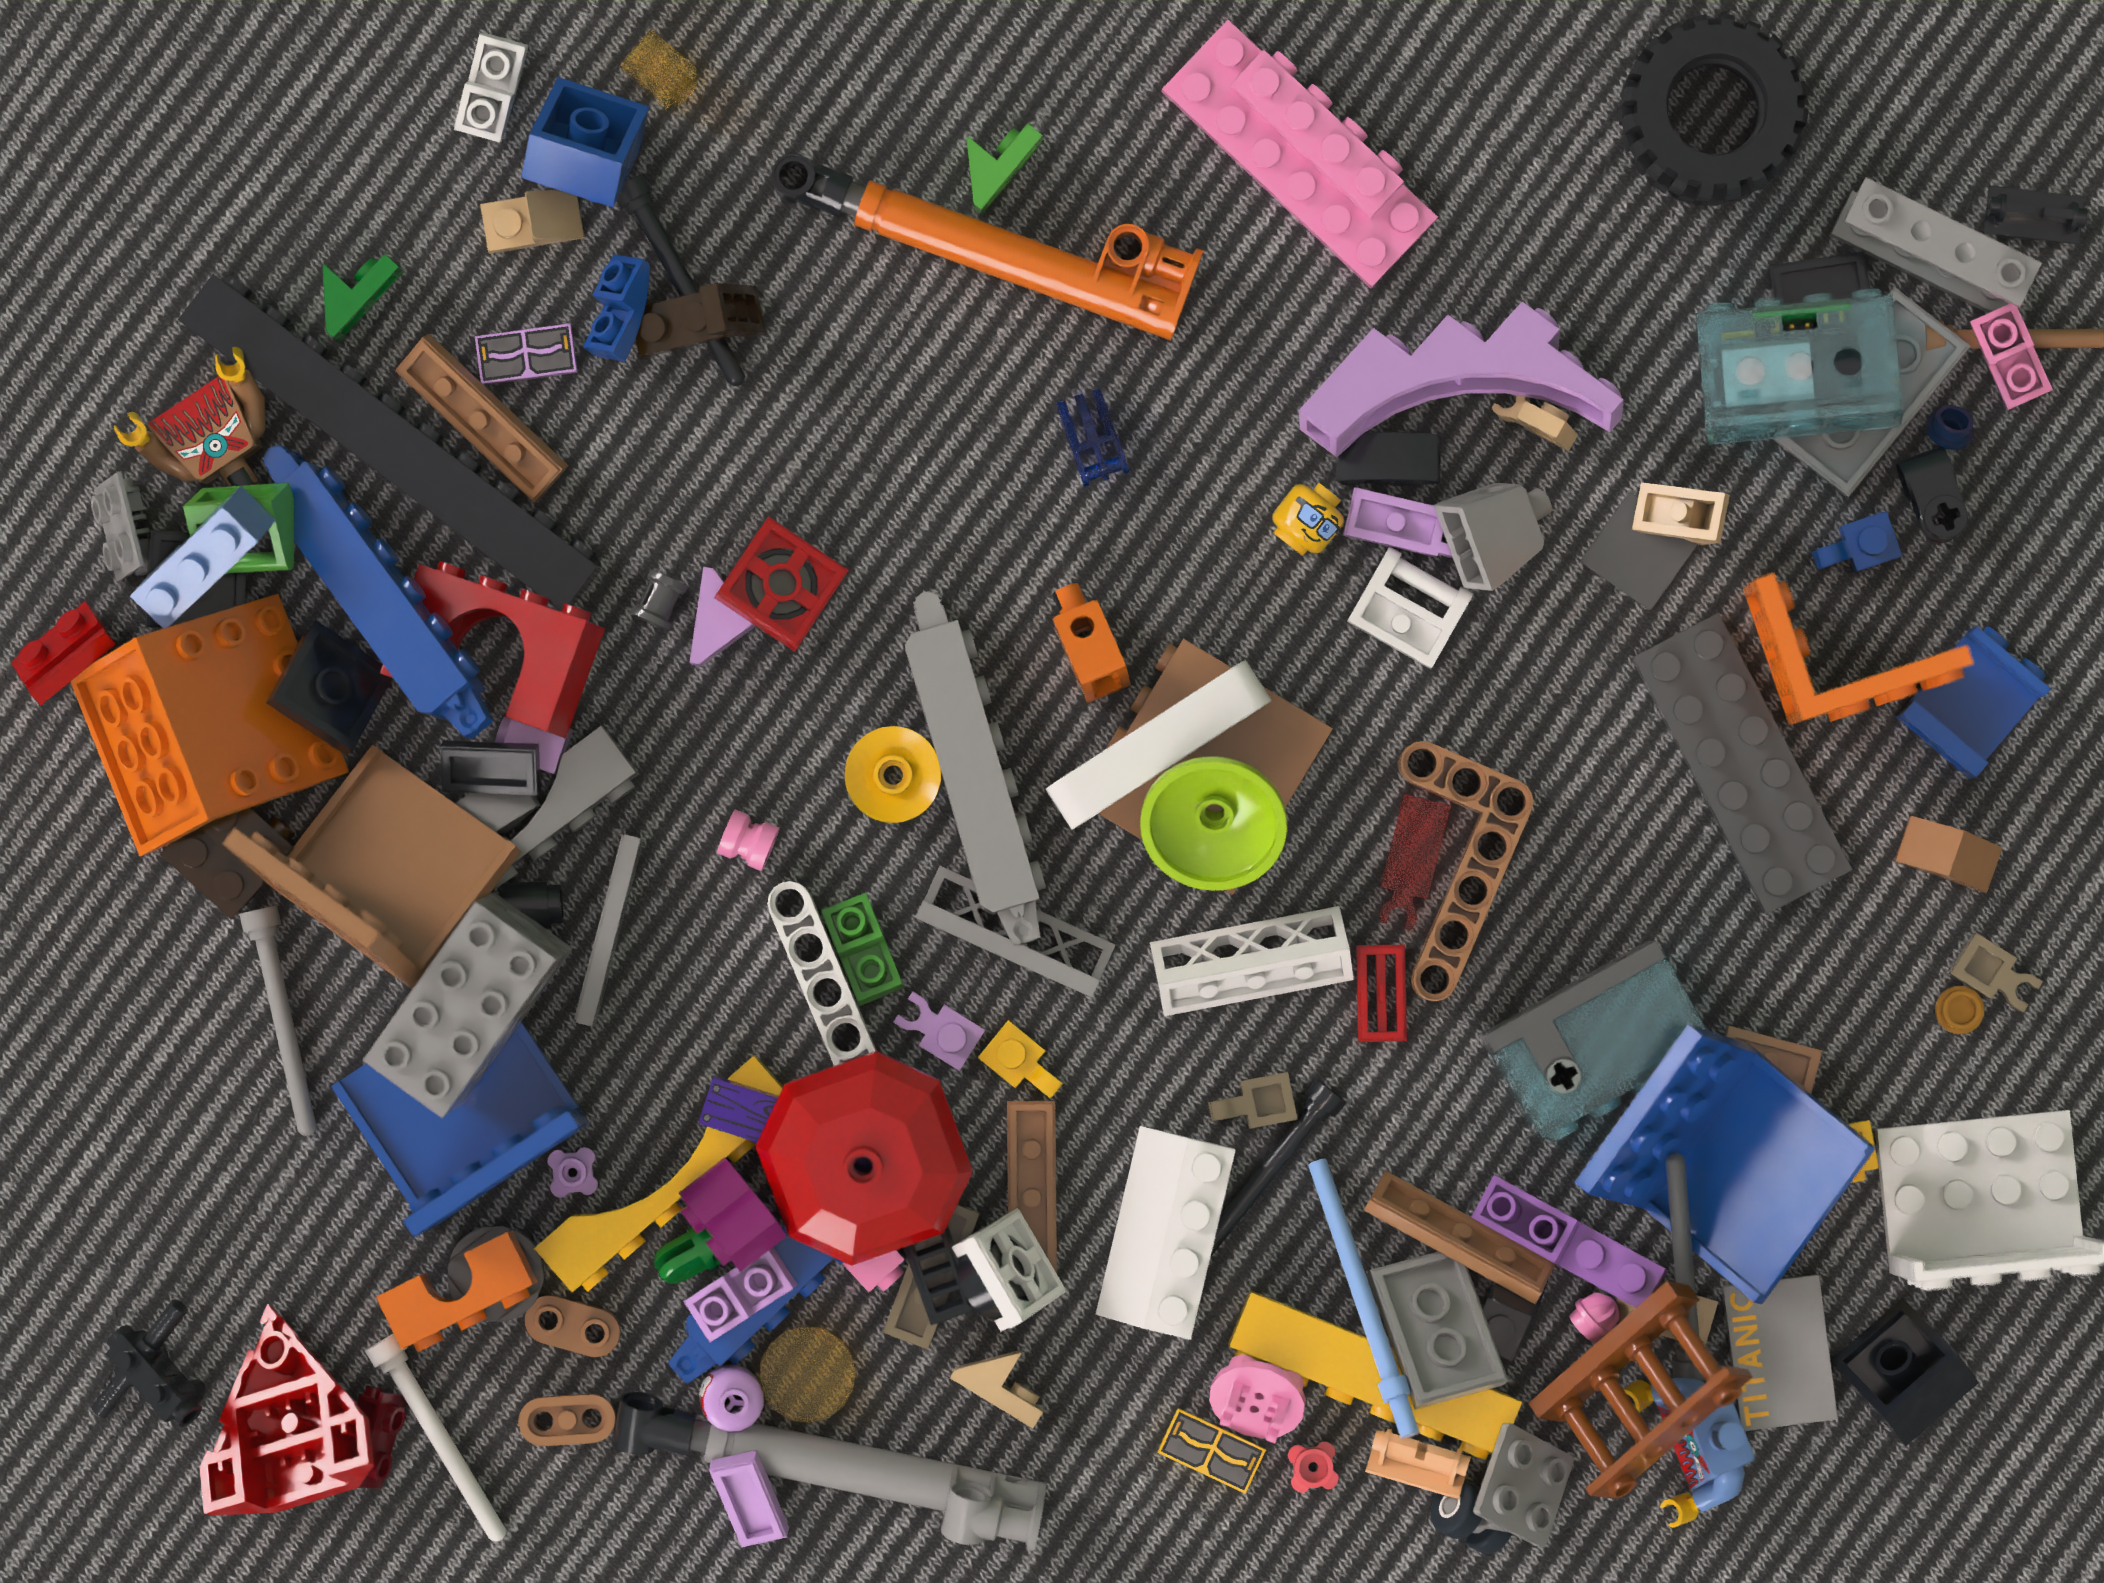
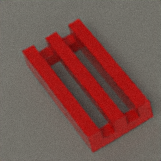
M1405 944L1356 945L1358 1042L1407 1041ZM1387 954H1395L1396 1032H1387L1385 958ZM1367 955H1375L1377 1032H1368Z

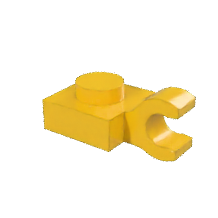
M1009 1020L978 1056L982 1062L1014 1088H1017L1022 1080L1026 1078L1046 1096L1052 1098L1063 1085L1061 1081L1037 1063L1046 1050Z

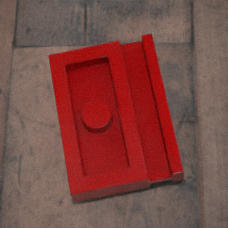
M84 601L76 609L64 613L56 625L41 638L25 645L19 655L11 661V664L23 684L28 688L29 694L42 705L116 645V643L109 636L110 633L98 614Z

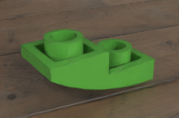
M867 893L821 910L860 1006L904 989Z

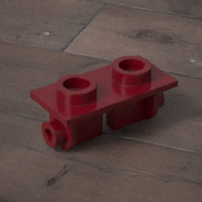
M366 1385L364 1394L359 1393L357 1405L369 1418L374 1466L359 1488L381 1489L383 1481L389 1475L392 1467L391 1453L396 1435L402 1429L405 1422L406 1413L404 1407L406 1400L402 1394L385 1393V1390Z

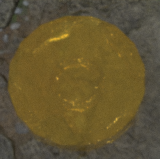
M803 1325L786 1330L770 1343L761 1359L759 1381L765 1399L775 1412L791 1421L813 1423L830 1418L844 1407L854 1389L856 1368L851 1352L839 1336L823 1327Z

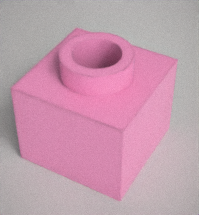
M898 1249L853 1266L844 1262L843 1265L868 1292L876 1286L884 1292L905 1273L899 1265L906 1257Z

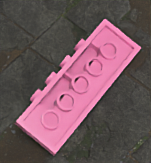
M1227 20L1162 88V93L1371 289L1437 220L1438 216L1403 184L1404 181L1398 176L1403 168L1391 155L1384 150H1381L1378 155L1372 152L1363 143L1368 135L1356 122L1349 117H1346L1343 122L1338 120L1328 110L1333 103L1321 89L1314 84L1305 89L1293 77L1298 70L1287 57L1279 51H1276L1272 57L1264 49L1261 51L1235 25Z

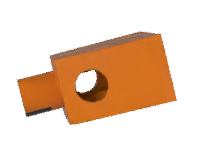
M1078 583L1069 584L1055 591L1052 597L1060 614L1053 618V623L1086 703L1088 704L1130 686L1131 683L1126 664L1098 601L1093 600L1087 603ZM1084 631H1090V632H1092V634L1089 635L1088 637H1085V638H1079V637H1077L1078 634H1080L1081 632H1084Z

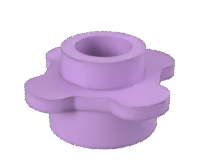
M582 1147L574 1153H564L561 1150H555L549 1155L547 1162L553 1169L554 1181L550 1185L553 1195L563 1198L572 1192H582L584 1195H590L596 1191L598 1181L593 1177L592 1166L596 1157L591 1149ZM570 1168L577 1170L575 1177L569 1176L568 1171Z

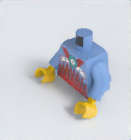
M1672 1378L1686 1400L1705 1384L1700 1379ZM1635 1380L1623 1388L1625 1393L1633 1398L1634 1406L1639 1413L1655 1401L1663 1420L1671 1414L1653 1385L1651 1387L1643 1380ZM1733 1402L1725 1407H1718L1673 1446L1689 1488L1693 1492L1692 1495L1688 1493L1676 1495L1661 1503V1509L1674 1505L1678 1510V1520L1668 1524L1669 1527H1678L1697 1518L1699 1510L1705 1512L1733 1499L1740 1493L1745 1475L1743 1467L1754 1461V1454Z

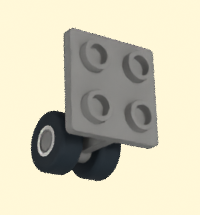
M1503 1423L1481 1488L1464 1479L1459 1499L1437 1493L1431 1506L1432 1524L1436 1530L1451 1538L1461 1539L1468 1536L1466 1540L1467 1546L1484 1554H1492L1499 1551L1506 1545L1512 1534L1534 1546L1545 1547L1574 1463V1458L1514 1424Z

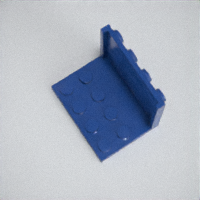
M521 1021L465 1102L444 1118L438 1116L368 1064H364L331 1086L409 1203L408 1207L413 1214L404 1219L403 1222L413 1237L430 1231L590 1124L523 1021Z
M1688 1024L1574 1183L1589 1195L1645 1209L1671 1232L1666 1158L1674 1152L1682 1154L1686 1162L1692 1250L1751 1301L1763 1304L1876 1147L1752 1045Z

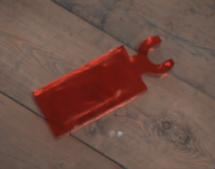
M1403 794L1380 888L1391 890L1393 894L1392 898L1385 902L1380 909V923L1387 924L1390 911L1393 908L1399 907L1407 915L1404 929L1411 930L1414 927L1417 913L1412 905L1413 898L1428 899L1451 805Z

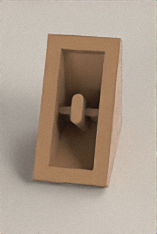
M1910 816L1895 862L1987 893L2002 847L1965 830Z

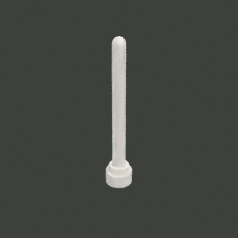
M394 1333L365 1350V1353L374 1368L380 1366L383 1373H390L488 1538L495 1542L501 1541L506 1535V1529L405 1361L409 1358L404 1350L408 1347L401 1350Z

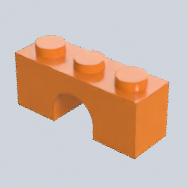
M513 1230L463 1253L472 1272V1283L468 1292L460 1299H447L439 1295L434 1290L426 1273L376 1296L401 1350L414 1344L418 1353L444 1340L440 1331L455 1323L458 1324L462 1331L487 1319L483 1309L501 1301L504 1309H507L531 1297L527 1288L538 1283V1280Z

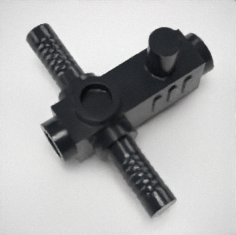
M173 1299L148 1332L144 1330L134 1331L130 1325H124L109 1337L107 1345L110 1348L105 1355L116 1366L114 1368L115 1376L92 1405V1410L96 1415L107 1418L131 1386L135 1387L165 1422L175 1421L179 1427H185L200 1415L202 1407L199 1403L204 1398L203 1396L206 1391L204 1382L200 1379L188 1380L169 1359L168 1351L164 1345L166 1339L188 1312L187 1307L182 1302Z

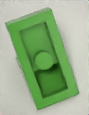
M1027 123L1021 132L1013 128L1004 137L996 149L1001 154L998 160L971 138L966 137L974 210L981 216L1043 143V135Z

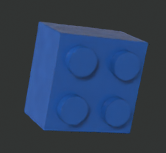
M557 77L529 134L521 178L585 198L591 202L614 207L641 150L649 106Z

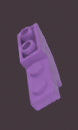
M1495 1175L1471 1218L1635 1308L1661 1286L1669 1271Z

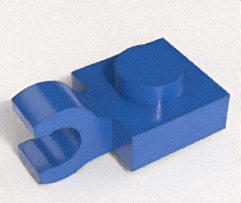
M1887 511L1838 527L1842 541L1811 552L1817 570L1849 560L1853 573L1902 557Z

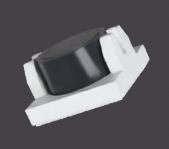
M1018 1208L952 1246L956 1256L960 1257L957 1273L959 1284L965 1297L973 1308L983 1316L991 1319L998 1318L995 1320V1323L1000 1331L1020 1324L1066 1292L1065 1287Z

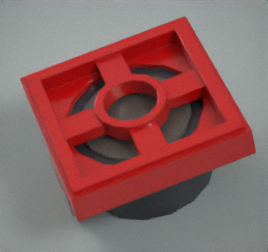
M768 516L714 598L795 652L849 570Z

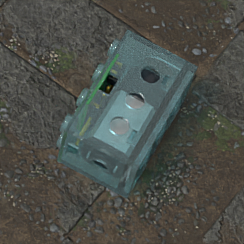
M1863 289L1853 292L1852 298L1833 300L1832 294L1820 293L1803 297V303L1785 305L1784 300L1781 298H1767L1755 301L1754 308L1735 309L1734 303H1716L1706 306V312L1696 313L1708 445L1902 427L1903 406L1892 294L1882 295L1880 289Z

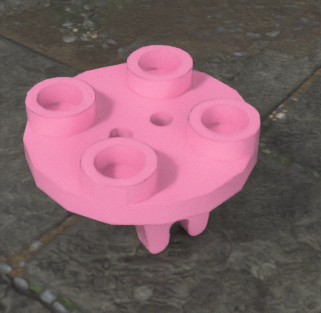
M1237 1355L1213 1379L1209 1401L1214 1414L1220 1419V1425L1229 1427L1242 1435L1261 1439L1266 1438V1441L1275 1443L1277 1437L1293 1431L1301 1422L1305 1411L1306 1397L1303 1392L1304 1381L1298 1373L1285 1371L1271 1363L1255 1361L1247 1355Z

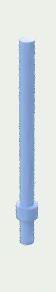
M1327 1159L1316 1160L1308 1166L1381 1378V1382L1377 1384L1383 1402L1390 1405L1401 1439L1414 1436L1419 1433V1429L1408 1400L1411 1391L1406 1376L1399 1374Z

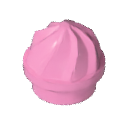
M1595 1292L1584 1299L1579 1298L1575 1302L1576 1309L1569 1315L1571 1322L1580 1333L1591 1342L1597 1343L1616 1326L1619 1320V1309L1614 1298Z

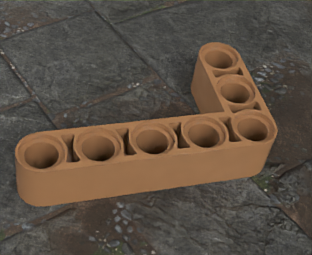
M1420 741L1414 742L1405 748L1399 756L1398 768L1403 779L1413 786L1479 814L1410 978L1412 989L1416 995L1423 1000L1440 1001L1449 997L1456 988L1532 811L1534 801L1532 792L1521 781L1433 743ZM1423 750L1432 756L1434 768L1429 776L1418 777L1411 773L1408 767V759L1412 752ZM1458 770H1470L1478 778V788L1472 796H1461L1453 788V776ZM1506 788L1516 790L1522 797V808L1518 814L1513 816L1502 813L1497 805L1499 793ZM1485 833H1495L1503 841V853L1496 860L1485 859L1478 850L1479 839ZM1467 877H1475L1484 885V897L1476 905L1467 904L1459 895V886ZM1449 921L1458 922L1465 930V941L1457 949L1447 948L1440 940V930ZM1432 965L1443 969L1447 978L1446 986L1442 991L1435 994L1424 990L1420 980L1424 969Z

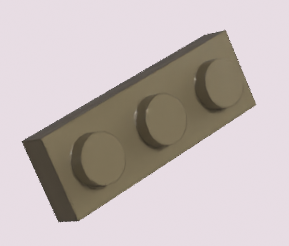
M958 1204L948 1223L955 1245L972 1235L980 1214ZM941 1235L916 1243V1252L942 1243ZM947 1252L924 1259L920 1261V1264L924 1270L947 1262L949 1258ZM908 1264L883 1333L928 1350L938 1323L930 1325L910 1264ZM952 1270L926 1281L930 1289L955 1280V1275ZM949 1293L933 1298L935 1306L938 1307L946 1304Z

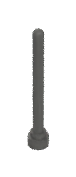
M1674 1152L1666 1158L1675 1282L1690 1285L1696 1294L1686 1162L1682 1154ZM1696 1303L1688 1310L1689 1316L1687 1320L1699 1336ZM1681 1344L1676 1347V1354L1672 1356L1673 1377L1705 1380Z

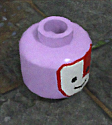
M734 1364L722 1365L712 1370L703 1379L699 1390L700 1405L707 1420L716 1428L727 1432L741 1431L752 1426L760 1417L764 1406L763 1391L756 1376L747 1368ZM733 1394L739 1395L742 1399H735ZM727 1397H729L730 1401L725 1406V1400Z

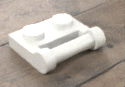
M1389 546L1347 622L1431 669L1474 593L1463 587H1460L1459 590L1451 587L1400 558L1402 553ZM1390 574L1448 606L1449 608L1443 619L1385 587L1384 585Z

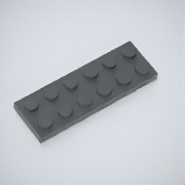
M1719 613L1631 658L1764 914H1768L1852 870Z

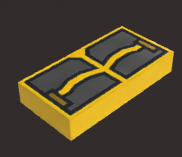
M1177 1408L1157 1452L1246 1494L1266 1449Z

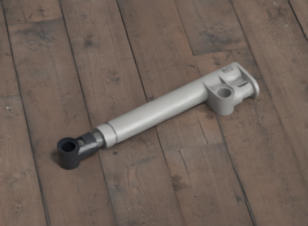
M627 1392L620 1397L612 1444L622 1452L646 1455L658 1449L688 1456L689 1450L705 1453L704 1462L711 1463V1460L757 1450L765 1471L769 1476L943 1511L941 1533L952 1542L975 1545L981 1543L984 1539L994 1541L996 1537L1025 1542L1028 1551L1034 1552L1047 1483L759 1423H753L752 1426L741 1431L727 1432L716 1428L708 1421L696 1419L697 1413L663 1407V1402L659 1398L648 1393Z

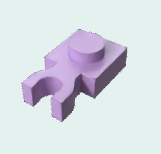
M912 991L908 1000L920 1007L921 1014L919 1018L915 1021H907L898 1014L893 1023L906 1030H918L924 1033L925 1036L919 1046L960 1071L985 1032V1029L945 1004L937 1015L931 1011L923 997Z

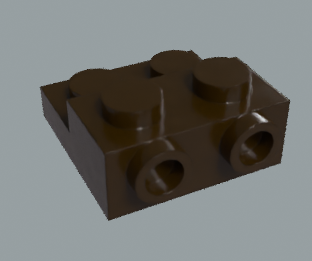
M255 806L217 818L170 843L160 853L166 861L233 920L267 883L222 844L234 828L249 839L254 832H257L279 849L278 851L284 856H287L295 845L290 841L295 833L275 815L267 820L254 808Z

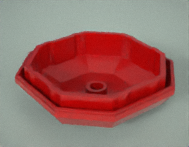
M879 1051L785 1083L755 1146L788 1236L851 1266L943 1234L973 1173L940 1080ZM859 1157H867L872 1161L873 1167L868 1172H859L854 1167V1161Z

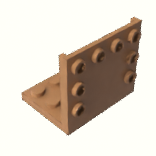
M373 744L287 856L280 853L276 846L257 832H254L249 839L234 828L222 843L274 890L412 990L474 902L490 894L522 852L512 842L507 841L384 754Z

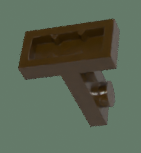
M713 283L699 287L700 292L646 305L639 331L635 338L639 357L654 356L731 336L751 337L766 333L757 286Z

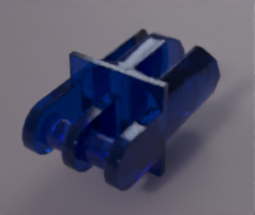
M1101 387L1092 390L1096 409L1106 433L1099 437L1083 393L1073 396L1087 441L1082 443L1078 440L1074 422L1065 400L1055 402L1084 488L1090 486L1089 481L1102 477L1106 481L1110 479L1109 474L1121 470L1124 474L1130 473ZM1113 444L1117 457L1104 461L1100 448ZM1093 450L1097 463L1084 467L1080 454Z

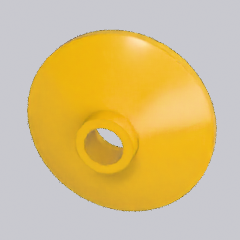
M882 727L867 733L854 745L846 761L845 784L851 800L864 814L881 822L900 823L919 816L933 803L940 788L941 768L934 748L923 736L904 727ZM891 766H897L903 772L902 780L895 785L887 783L884 778L886 769Z

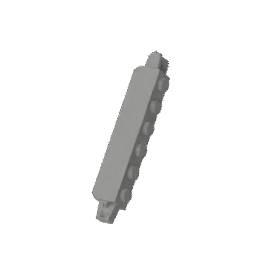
M923 590V593L915 597L916 601L913 602L915 604L914 613L919 631L911 633L905 644V651L932 744L941 768L942 778L978 901L982 910L991 915L998 914L1012 945L1033 942L1040 939L1036 903L1040 900L1038 890L1045 889L1046 885L1038 860L1029 863L1024 844L1032 842L1025 814L1015 816L1010 798L1019 796L1011 768L1002 770L997 752L1004 750L1005 746L998 722L988 724L983 705L992 703L984 675L975 678L969 660L978 657L970 629L961 632L958 620L948 623L939 595H936L935 591L926 592Z

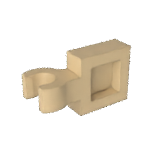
M1515 395L1516 402L1510 408H1503L1498 404H1493L1492 410L1502 420L1518 423L1533 434L1567 451L1570 450L1578 436L1567 423L1569 415L1549 403L1544 402L1542 407L1539 408L1530 403V398Z

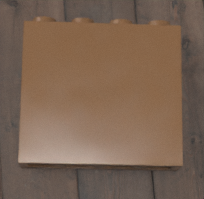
M1185 639L1181 641L1178 648L1169 643L1155 666V669L1162 672V675L1153 689L1146 685L1143 686L1130 710L1137 713L1136 718L1128 731L1121 726L1118 727L1106 749L1232 667ZM1264 687L1272 699L1270 703L1098 814L1142 840L1140 829L1141 811L1151 786L1163 773L1175 765L1200 757L1230 758L1255 768L1275 786L1286 807L1333 728ZM1211 804L1207 807L1213 812L1223 810V807L1218 804ZM1237 888L1223 891L1230 895H1233Z

